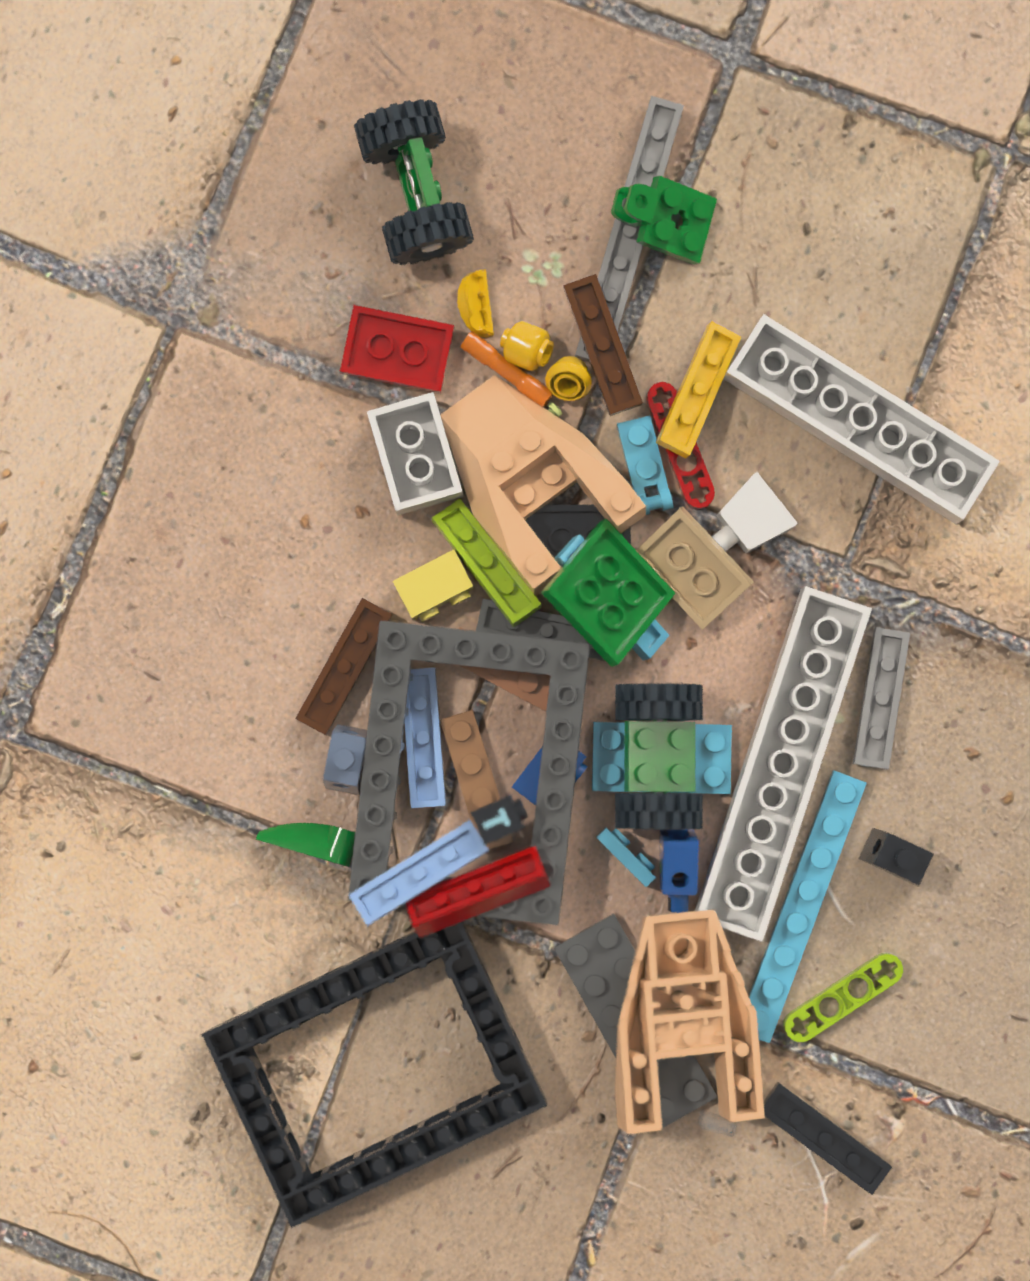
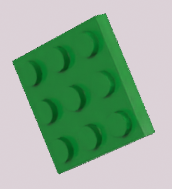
M607 519L600 521L541 591L545 598L611 667L620 664L675 595L671 587Z

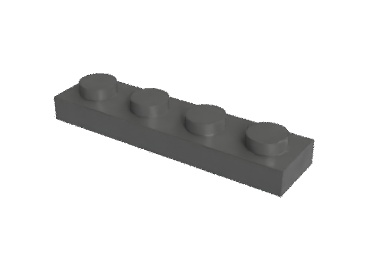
M483 599L476 631L589 644L563 616L537 611L513 628L492 600ZM590 645L589 658L605 661Z

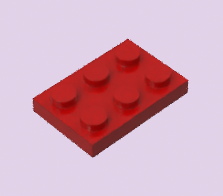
M353 305L340 373L441 394L455 326L453 324Z

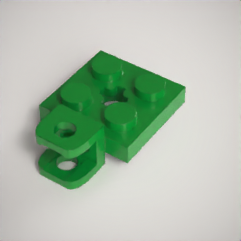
M663 176L653 177L651 187L644 184H634L630 187L618 188L615 193L611 214L623 223L634 227L640 226L636 243L695 265L700 264L717 198ZM625 198H627L626 203H625V206H624V209H623V207H622V201H623ZM679 213L682 218V226H679L677 230L675 222L671 220V216Z

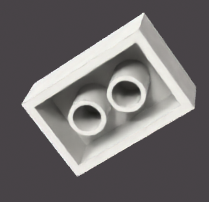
M434 392L367 411L397 515L463 497Z

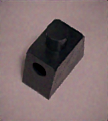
M872 828L858 859L919 887L934 854L889 832ZM881 842L880 848L876 853V849Z

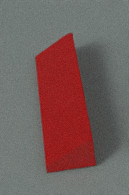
M533 846L436 884L405 904L413 929L419 937H423L546 889L551 884L537 848Z

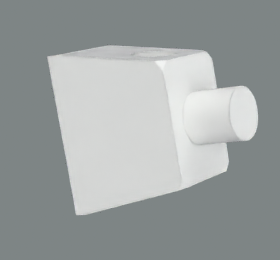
M756 472L717 514V518L724 527L715 533L712 538L725 552L738 543L742 550L748 553L786 533L798 523L759 473Z

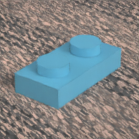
M605 827L596 836L645 887L656 878L651 873L655 866L641 852L635 857L626 848L630 841L618 829L615 828L610 832Z

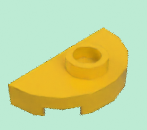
M486 269L468 273L461 280L457 291V305L467 328L480 337L489 338L494 336L487 274Z

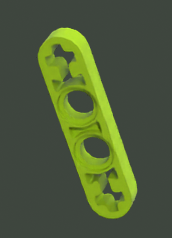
M880 953L789 1012L783 1021L785 1033L796 1042H806L897 983L903 975L901 960L890 953ZM884 960L887 963L894 962L895 966L891 969L893 975L890 978L885 974L877 977L875 980L880 985L875 988L873 981L864 972L870 969L871 974L874 975L882 969L881 961ZM855 978H862L867 984L866 993L859 998L852 997L848 991L849 983ZM826 997L835 998L838 1003L837 1012L830 1017L823 1016L819 1010L820 1002ZM812 1006L814 1015L822 1023L816 1026V1022L812 1020L805 1025L807 1031L805 1034L801 1035L798 1031L792 1033L791 1029L795 1026L792 1020L798 1017L803 1021L811 1015L806 1010Z

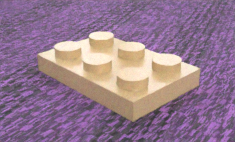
M683 506L636 550L675 592L672 598L702 630L754 582Z

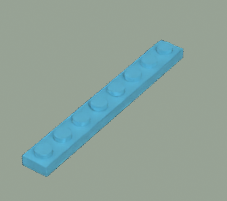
M835 770L832 771L748 996L757 1012L759 1040L769 1044L867 784Z

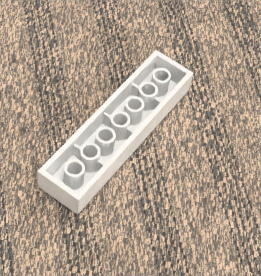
M764 314L723 378L955 524L964 520L1000 462Z

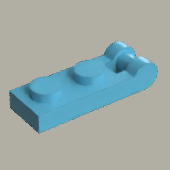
M651 416L617 423L632 489L646 505V515H649L651 510L662 508L663 511L673 509V501L668 488L658 444L656 443ZM656 486L658 495L646 497L644 489Z

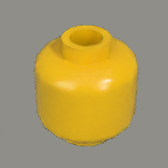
M524 321L517 322L511 329L507 328L500 340V347L503 348L505 360L529 371H534L540 366L544 367L553 352L554 344L553 341H550L548 331Z

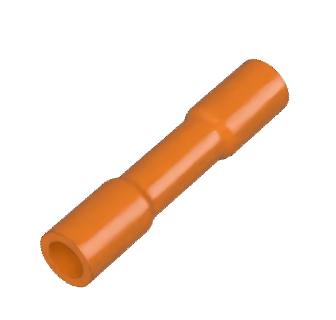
M473 331L462 342L460 348L483 365L493 369L513 384L519 392L541 407H544L553 396L547 386L532 375L522 371L516 365L507 362L495 347Z

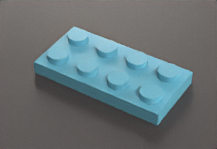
M593 722L592 791L624 792L625 723ZM696 724L695 792L667 793L731 794L732 725Z

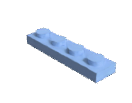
M436 668L410 669L413 679L409 681L406 707L409 708V713L405 716L404 724L411 808L446 806Z
M469 820L349 894V897L366 925L370 926L489 852V849L484 845L472 821Z

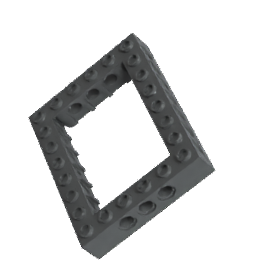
M380 621L349 894L387 872L389 856L393 853V846H390L393 821L397 819V812H394L397 786L401 784V777H398L401 751L405 749L402 737L405 716L409 713V708L406 707L409 681L413 679V674L410 673L411 659L433 663L546 674L551 676L531 847L536 846L551 886L477 916L550 925L559 924L590 644ZM447 877V878H445L444 880H442L441 882H444V881H446V880L452 879V878H454V877Z

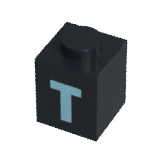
M511 794L470 813L484 845H488L525 828L523 820L528 818L521 799L513 800Z

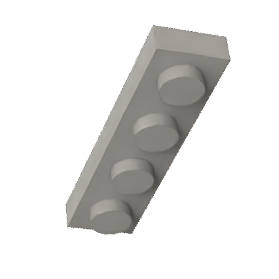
M874 628L853 764L889 770L910 633Z

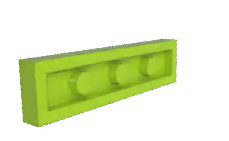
M458 499L432 517L434 525L513 628L541 609L540 601L461 499Z

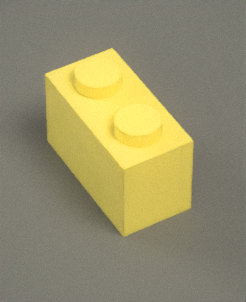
M455 550L393 581L413 620L420 618L421 622L440 613L438 607L448 602L455 606L471 597L469 591L474 589Z

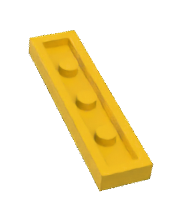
M713 321L706 326L656 440L658 445L685 459L690 456L741 336Z

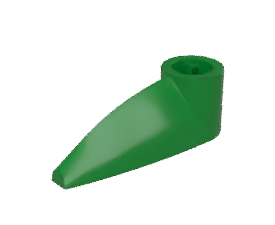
M290 823L259 831L256 840L350 867L356 832L326 824Z

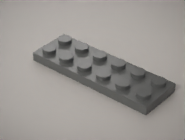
M613 913L558 944L554 949L616 1058L618 1024L636 952ZM694 1055L657 1059L662 1128L717 1098L715 1091Z

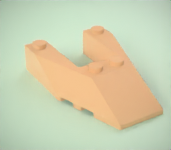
M496 375L440 414L473 516L535 596L541 593L561 569L560 565L525 521L544 505L551 502L577 482L602 516L620 534L646 515V505L625 478L582 432L544 407H541Z
M713 909L644 916L617 1034L615 1078L617 1126L627 1134L662 1130L657 1059L714 1053L719 1115L730 1122L765 1118L757 1012L750 1002L744 987V980L741 973L737 970L730 953V946Z

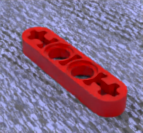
M658 382L651 386L646 398L647 406L658 434H660L667 416L662 420L659 419L658 415H664V409L661 403H654L653 399L656 398L658 390H662L663 394H670L671 398L667 401L670 411L677 395L674 386L666 382ZM697 442L691 452L696 459V467L691 471L681 470L677 465L679 455L664 448L687 506L695 510H702L708 507L714 499L715 490ZM698 472L702 473L703 477L697 478L696 481L700 489L706 488L708 491L704 496V502L700 503L697 498L691 499L690 494L694 491L691 481L684 484L682 478H691Z

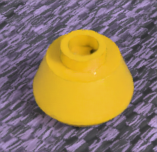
M566 356L560 358L548 369L545 383L550 392L557 398L574 401L585 397L589 393L592 379L584 361L574 356Z

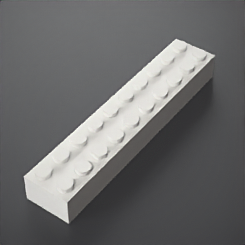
M806 586L800 590L695 911L715 910L721 927L763 942L872 608Z

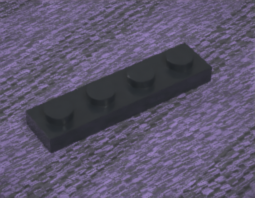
M779 1082L775 1084L763 1101L765 1117L869 1194H874L892 1169L889 1163Z

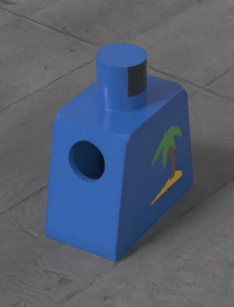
M660 829L659 882L662 894L668 895L669 912H688L689 895H697L699 841L694 829ZM678 872L684 873L683 876L679 878L673 877V875Z

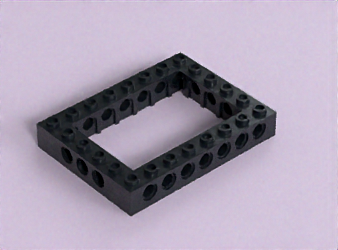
M463 921L423 937H419L414 931L202 1033V1037L291 1228L548 1106L543 1090ZM442 957L446 974L449 979H452L462 1001L461 1006L464 1011H467L475 1028L476 1038L479 1043H482L490 1060L491 1070L496 1079L500 1081V1084L311 1173L253 1047L258 1044L267 1043L271 1038L293 1028L294 1030L308 1020L323 1013H330L336 1007L352 999H359L375 988L386 983L391 984L399 977L418 968L422 969L428 966L429 963Z

